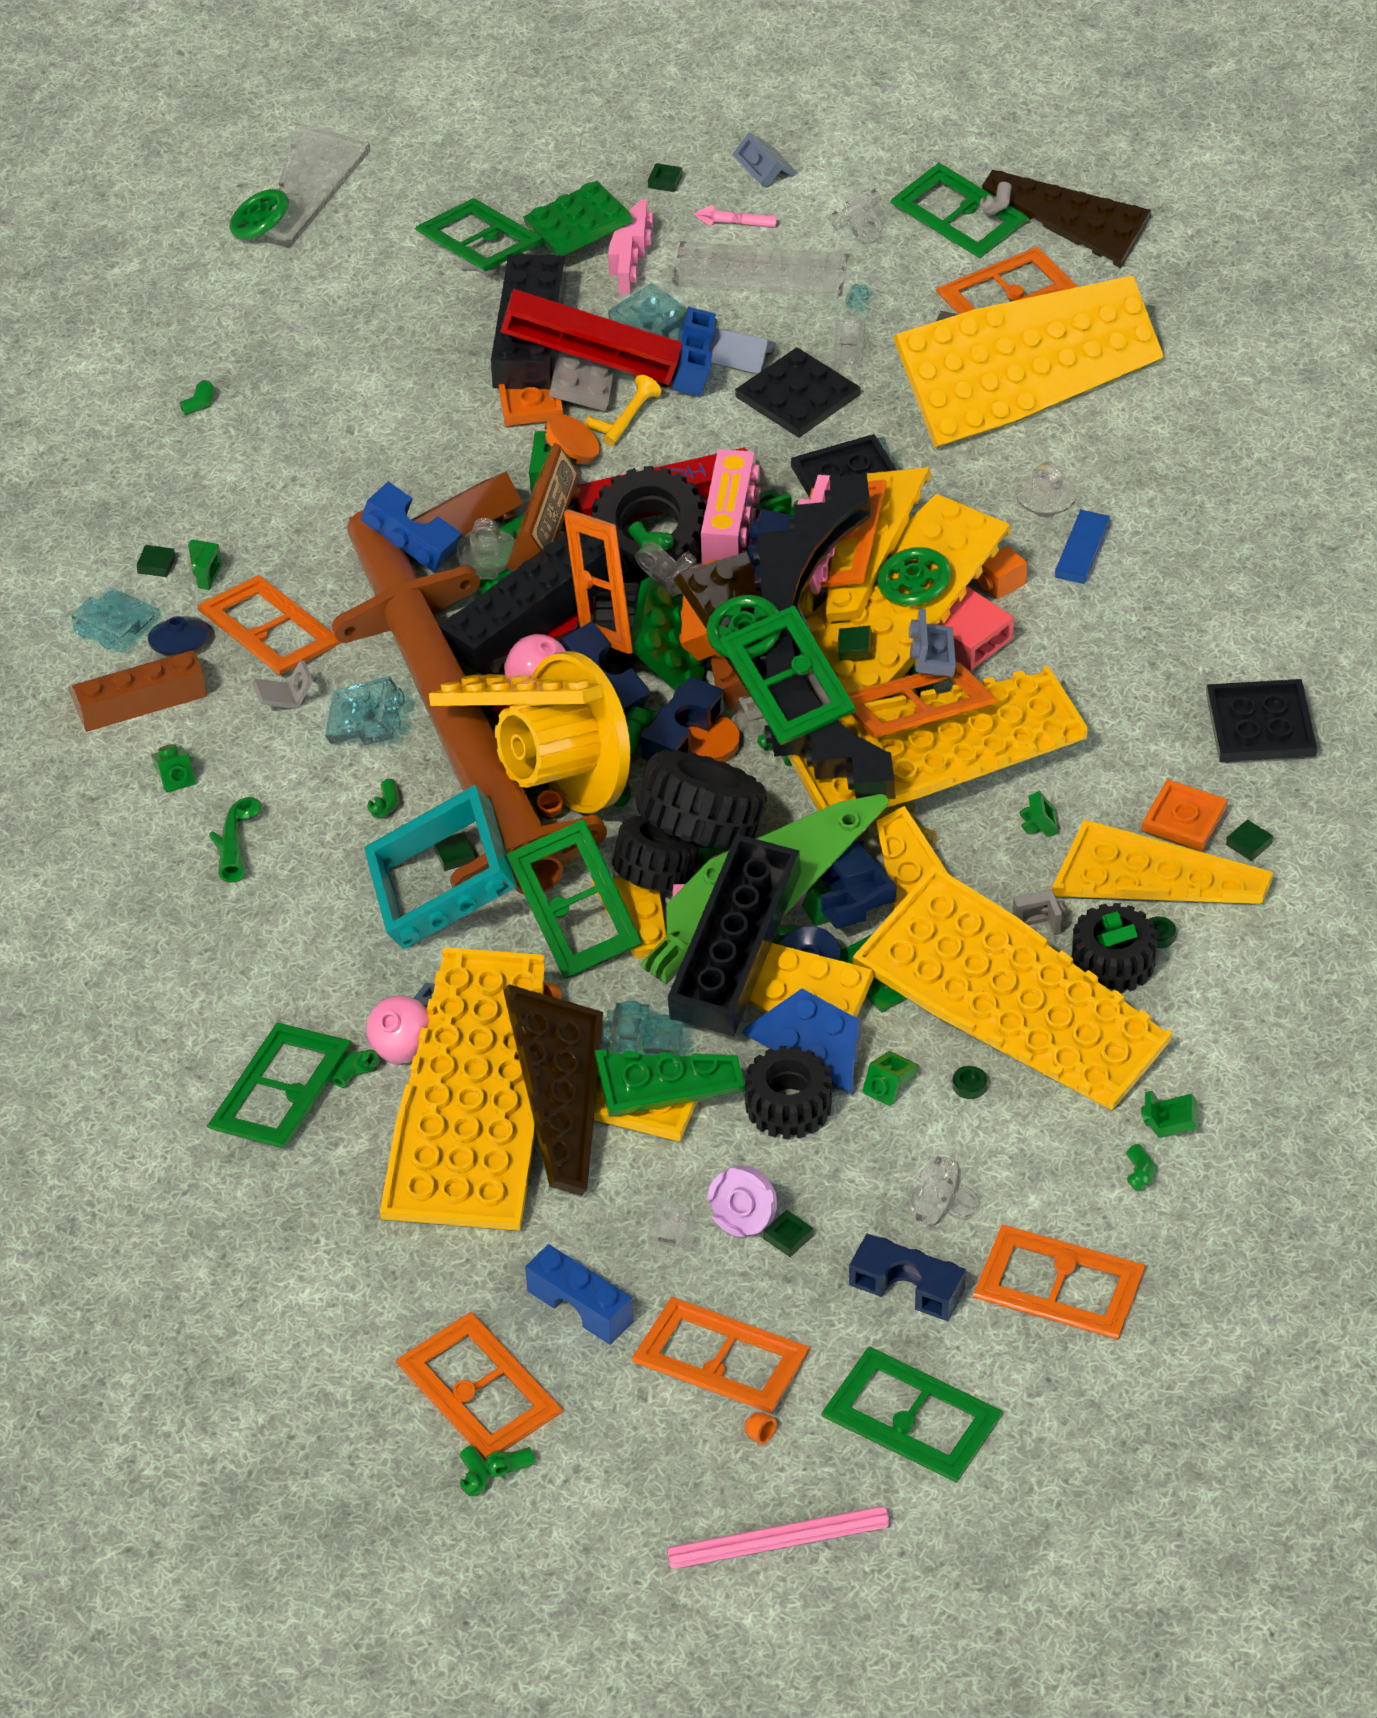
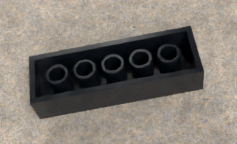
M508 254L491 355L493 389H499V384H505V389L535 387L550 390L557 350L501 333V328L513 289L564 305L566 291L565 256L553 254Z
M567 532L554 542L549 543L531 559L523 562L520 567L500 579L497 584L482 595L477 596L470 604L451 615L448 620L439 626L456 658L482 675L491 674L493 671L490 669L493 660L508 655L512 647L521 638L533 634H544L577 610ZM579 532L584 570L588 571L592 577L609 582L604 540ZM619 545L622 575L629 571V568ZM593 584L592 588L587 589L588 601L595 596L598 586Z
M740 834L735 835L668 994L670 1019L729 1036H735L801 874L799 850Z

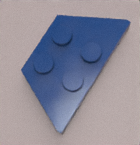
M801 988L742 1031L745 1036L768 1049L772 1048L774 1051L779 1050V1046H787V1049H793L794 1046L801 1047V1051L806 1052L809 1049L815 1052V1058L821 1057L825 1061V1066H829L832 1084L851 1095L854 1094L856 1084L853 1083L855 1064H858L859 1055L857 1042L860 1039L861 1021L858 1018Z

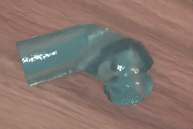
M853 284L845 297V305L850 309H854L858 306L860 300H867L869 298L868 286L866 284Z

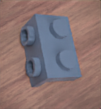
M919 609L916 620L911 619L909 626V638L913 639L910 647V658L915 659V672L953 677L956 668L953 627L927 624L926 610Z

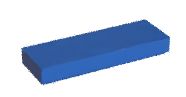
M1080 509L1055 569V578L1085 584L1109 526V515Z

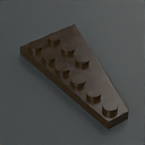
M992 169L982 185L983 190L996 197L999 183L1007 182L1011 184L1009 206L1022 211L1030 220L1033 218L1043 223V227L1074 244H1083L1092 249V253L1098 257L1105 256L1113 260V265L1119 268L1123 266L1150 219L1151 210L1009 174L1004 171Z
M747 552L679 572L674 578V581L706 630L711 614L723 602L742 595L762 596L760 590L756 591L754 571ZM742 608L741 612L747 611L754 614L755 608ZM725 617L720 625L728 627L731 618ZM757 640V641H755V642H753V643L748 644V646H751V645H754V644L758 643L759 640ZM760 656L751 659L760 675L761 673H767V666L761 667ZM726 658V660L734 670L735 674L737 675V677L749 693L748 689L746 688L744 682L742 681L741 677L736 671L731 660L729 658Z
M508 984L503 990L549 1187L582 1196L588 1187L598 1077L595 1050H600L603 1012Z

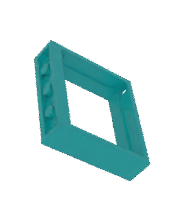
M476 785L364 847L386 933L402 949L416 944L418 941L516 888L492 802ZM476 822L490 868L401 916L389 870Z

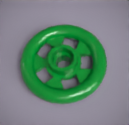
M268 189L256 193L245 200L231 217L229 224L231 234L238 239L248 240L261 236L271 230L280 222L288 209L289 199L286 193L279 189ZM248 222V224L245 227L241 228L243 224Z
M926 547L908 548L892 555L882 565L877 578L878 588L881 594L894 604L901 606L922 605L937 598L947 588L951 580V566L947 558L934 549ZM918 560V563L905 565L908 561ZM934 563L938 568L929 572L927 565ZM893 572H899L898 580H890ZM929 580L934 582L928 589L923 588ZM901 587H904L907 591H909V594L900 593L898 591Z
M754 595L733 597L720 604L711 614L706 630L708 641L717 653L729 658L719 641L720 638L776 614L779 610L772 602L763 597ZM742 608H755L754 614L747 611L741 612ZM725 617L731 618L728 627L720 625ZM782 630L761 638V641L754 645L744 646L751 659L756 658L769 651L780 638Z

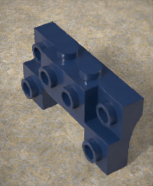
M856 840L821 876V879L833 892L821 895L820 911L836 929L866 921V910L896 902L897 885L881 869L880 864L873 860L865 851L863 845Z

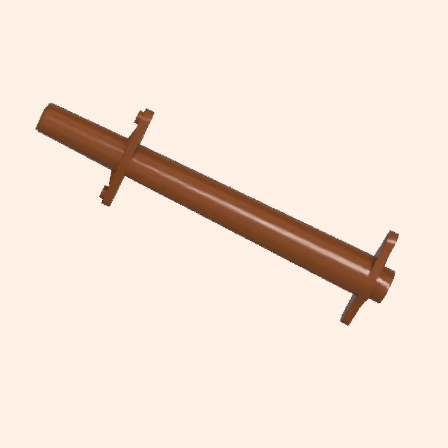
M364 510L350 517L347 526L348 535L375 596L349 611L341 613L333 620L332 630L337 640L342 643H349L384 632H392L462 790L465 791L476 785L492 802L506 853L582 819H585L596 844H600L607 835V829L602 819L597 815H588L575 820L542 826L523 787H519L518 782L511 781L506 774V769L503 763L500 762L496 750L498 749L497 738H495V733L480 705L430 706L429 693L441 690V684L462 683L461 678L465 677L433 614L473 594L478 589L480 579L475 569L471 566L463 565L451 570L419 577L405 551L395 546L391 541L361 521ZM576 844L531 864L544 893L552 889L560 881L563 875V865L580 855ZM484 853L469 864L456 869L450 877L452 888L490 868L486 854ZM511 867V870H512V873H513V877H514V880H515V884H516V888H515V889H516L519 893H521V894L524 895V893H523V891H522V889H521V887H520V884H519V882H518V880H517V878H516V876H515V874H514V872H513V869H512V867Z

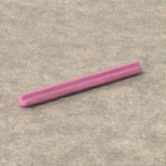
M877 1506L670 1546L667 1549V1556L671 1568H681L888 1527L889 1517L885 1506Z

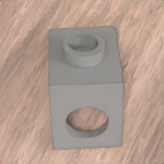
M300 660L288 683L254 679L252 685L260 704L297 709L300 707L313 680L305 661ZM302 674L303 683L301 689L299 690L298 679Z

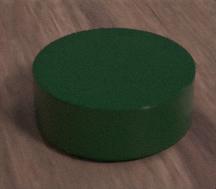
M1156 916L1149 918L1154 922V929H1157V948L1161 949L1170 946L1175 940L1176 927L1174 923L1165 917Z
M963 1066L953 1074V1090L959 1097L964 1099L979 1098L987 1089V1076L982 1069L976 1066Z

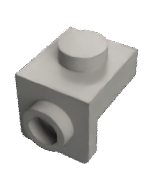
M1052 889L1013 897V915L1027 925L1048 921L1053 934H1061V921L1066 919L1065 909L1061 901L1057 902Z

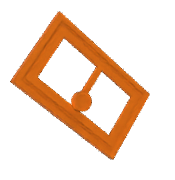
M1034 247L937 287L936 292L957 314H962L976 308L960 291L991 278L1006 291V296L1014 301L1072 289L1078 286L1038 247ZM1033 262L1054 284L1023 296L1024 289L1022 286L1017 284L1009 286L999 276Z
M886 480L868 481L871 518L861 524L860 530L852 531L843 538L858 537L851 570L828 572L827 580L820 583L821 588L864 583L886 488ZM814 488L811 489L809 499H811ZM809 585L806 586L805 590L810 589Z
M572 510L564 511L580 628L591 622L587 589L592 588L594 584L611 590L616 632L598 625L596 627L611 643V648L627 654L633 653L616 525ZM579 532L604 540L609 582L592 577L588 571L584 570Z
M260 575L197 605V610L279 675L295 668L300 660L307 662L342 643L337 640L332 631ZM259 594L284 614L260 627H253L248 631L224 612V610ZM289 619L316 639V641L284 657H281L263 643L267 639V630Z
M956 662L953 677L917 673L847 693L856 707V712L851 713V715L873 738L996 703V697L960 662ZM951 678L970 698L933 708V706L925 704L911 689ZM904 692L917 706L914 708V714L882 723L863 703Z
M1002 1224L974 1291L973 1298L1119 1339L1145 1271V1265ZM1014 1246L1055 1258L1054 1268L1058 1275L1048 1299L999 1286ZM1076 1264L1120 1276L1105 1316L1055 1302L1065 1276L1074 1272Z
M671 1297L634 1353L632 1362L772 1414L805 1360L810 1347ZM681 1320L728 1336L714 1360L707 1361L703 1365V1369L661 1354L662 1349ZM735 1340L783 1356L762 1391L724 1377L725 1367L721 1362Z
M469 1312L396 1359V1364L467 1442L476 1447L484 1460L493 1451H506L563 1412L561 1406L472 1312ZM469 1336L498 1368L474 1384L468 1380L458 1381L454 1385L452 1393L425 1363ZM504 1374L534 1407L493 1434H490L461 1402L471 1401L476 1391Z

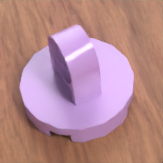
M733 1166L718 1174L710 1184L707 1200L708 1203L711 1202V1207L715 1213L712 1217L715 1223L725 1232L736 1237L753 1235L766 1229L773 1221L777 1210L776 1192L770 1180L759 1170L749 1166Z

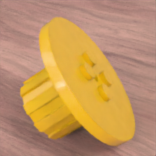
M574 651L550 655L538 664L531 678L562 681L587 679L588 683L602 684L604 697L585 704L509 706L510 708L503 709L499 714V723L495 725V738H497L498 745L496 750L499 760L503 763L508 777L511 781L518 782L519 787L528 788L549 782V788L558 792L562 796L563 804L570 809L587 814L605 810L614 805L623 793L630 768L629 733L621 703L605 673L590 658Z

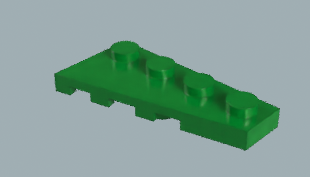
M595 1050L596 1064L609 1117L745 1092V1083L738 1055L693 1053L692 1056H674V1053L660 1052V1055L639 1054V1051H624V1054L607 1053V1050Z

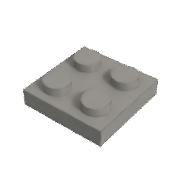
M558 352L549 396L606 411L614 368L578 358L571 354Z

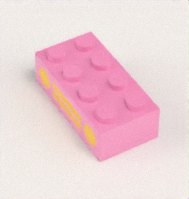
M718 449L701 530L702 564L714 559L721 560L747 552L745 548L752 544V539L748 538L751 521L756 520V508L753 507L754 505L759 506L760 487L755 486V483L759 482L760 465L755 464L754 452Z

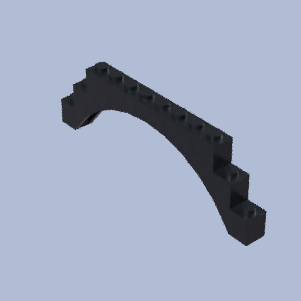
M867 473L829 477L830 490H824L825 502L794 505L795 518H789L790 530L758 533V546L753 547L754 565H760V571L754 572L756 591L761 590L762 596L759 597L772 602L779 612L793 605L798 611L802 594L818 565L839 541L871 518ZM787 628L782 629L776 644L760 656L761 667L767 666V673H761L763 680L792 668V660L795 654L793 638ZM795 674L768 687L787 721L823 706L808 688L803 675ZM838 720L783 745L779 744L769 725H764L766 745L772 744L774 757L806 754L807 767L814 768L815 780L847 777L848 790H855L856 799L877 794H883L888 799H896L891 753L852 733Z

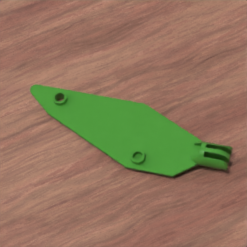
M877 794L838 802L757 838L758 840L800 851L801 874L784 914L799 901L889 804L887 796ZM728 852L708 860L667 903V936L640 965L642 969L647 972L651 971V975L661 979L666 985L679 971Z

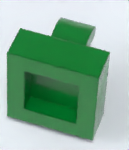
M1040 791L1029 795L1030 807H1026L1019 812L1020 816L1027 821L1021 824L1027 834H1034L1040 829L1046 837L1059 833L1056 810Z
M1118 911L1101 916L1107 932L1097 935L1096 938L1104 947L1138 937L1134 924L1122 927Z

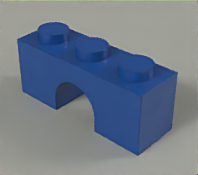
M687 307L678 331L677 341L682 342L678 363L674 371L672 390L698 397L701 396L711 368L712 352H709L708 349L714 334L715 313Z
M388 481L367 500L361 521L412 556L420 564L435 572L455 553L462 533L439 516L426 524L416 523L409 519L407 513L413 498Z
M547 1244L525 1266L527 1291L554 1309L563 1300L567 1301L581 1316L582 1327L609 1345L633 1322L631 1296L550 1244Z

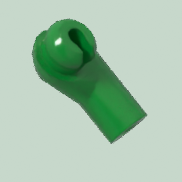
M1134 1144L1126 1152L1127 1157L1135 1166L1134 1172L1128 1175L1127 1181L1133 1189L1140 1191L1145 1185L1149 1186L1152 1183L1156 1174V1166L1142 1146Z

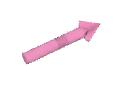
M713 205L694 213L696 217L710 227L713 222H733V224L736 222V224L742 223L743 225L776 228L777 216L747 213L736 214V212L733 214V212L716 211Z

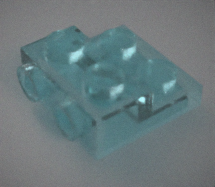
M650 283L609 309L608 314L610 320L669 338V332L681 325L687 308L658 286Z
M110 587L99 599L90 596L71 614L74 632L80 637L89 638L100 643L105 649H112L124 654L161 618L160 609Z
M390 676L333 690L325 737L330 744L359 737L364 746L393 739L394 730L399 729L401 726L398 707L403 706L405 703L403 691L401 688H397Z
M637 1001L616 1003L615 1009L607 1010L606 1025L603 1028V1046H609V1053L624 1054V1051H639V1054L660 1055V1052L674 1053V1056H679L684 1023L670 1019V1016L667 1014L657 1017L650 1016V1004H641Z

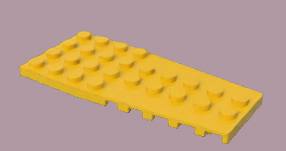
M1133 276L979 308L893 336L934 448L1011 424L1163 358L1162 350Z
M935 494L910 518L892 555L913 547L931 548L942 553L950 563L952 574L949 585L941 595L928 603L918 606L897 605L888 601L881 594L876 578L872 586L873 593L859 619L828 622L826 616L827 599L813 612V615L806 619L815 641L847 693L900 679L915 663V659L910 658V647L913 640L909 638L911 619L916 620L918 610L925 609L927 624H944L951 615L949 609L955 601L961 602L967 594L965 587L971 579H978L982 574L981 566L988 557L994 558L999 551L998 543L1004 535H1011L1008 523L942 495ZM888 554L885 562L892 556L891 554ZM918 560L908 561L905 565L918 563ZM934 563L927 565L929 572L938 568ZM893 572L890 580H898L899 572ZM929 580L923 588L928 589L934 582ZM901 587L898 591L900 593L909 594V591H907L904 587ZM870 625L872 630L871 658L840 661L838 656L839 629ZM815 689L812 690V693L815 695V697H816V698L819 700V702L821 703V701H820V699H819V697H818V695H817Z
M1043 666L1041 673L1025 675L1024 670L1013 672L1012 679L998 682L995 681L994 677L984 678L982 684L996 697V703L877 738H873L851 714L838 719L852 733L891 753L896 799H888L889 804L887 807L930 795L1087 738L1088 727L1049 666ZM957 684L952 685V690L945 693L936 694L935 689L921 691L920 699L925 704L933 706V708L970 698ZM905 695L864 703L882 723L914 714V708L917 706L912 700H907ZM806 754L787 756L818 811L838 802L856 799L855 790H848L847 777L815 780L814 768L807 767Z
M935 865L931 867L853 956L854 965L872 969L876 979L929 1013L1109 1110L1116 1108L1171 1041V1030L1167 1029L1164 1031L1150 1021L1151 1016L1142 1009L1138 1012L1124 1001L1125 996L1116 990L1111 992L1098 982L1099 977L1089 970L1087 972L1081 970L1073 964V958L1061 950L1058 953L1048 945V940L1018 917Z
M445 947L442 950L443 958L440 969L436 972L433 995L427 1005L428 1028L421 1027L418 1038V1050L416 1056H413L409 1083L405 1086L395 1123L380 1217L381 1220L521 1231L535 1141V1124L503 990L510 984L543 994L544 955Z

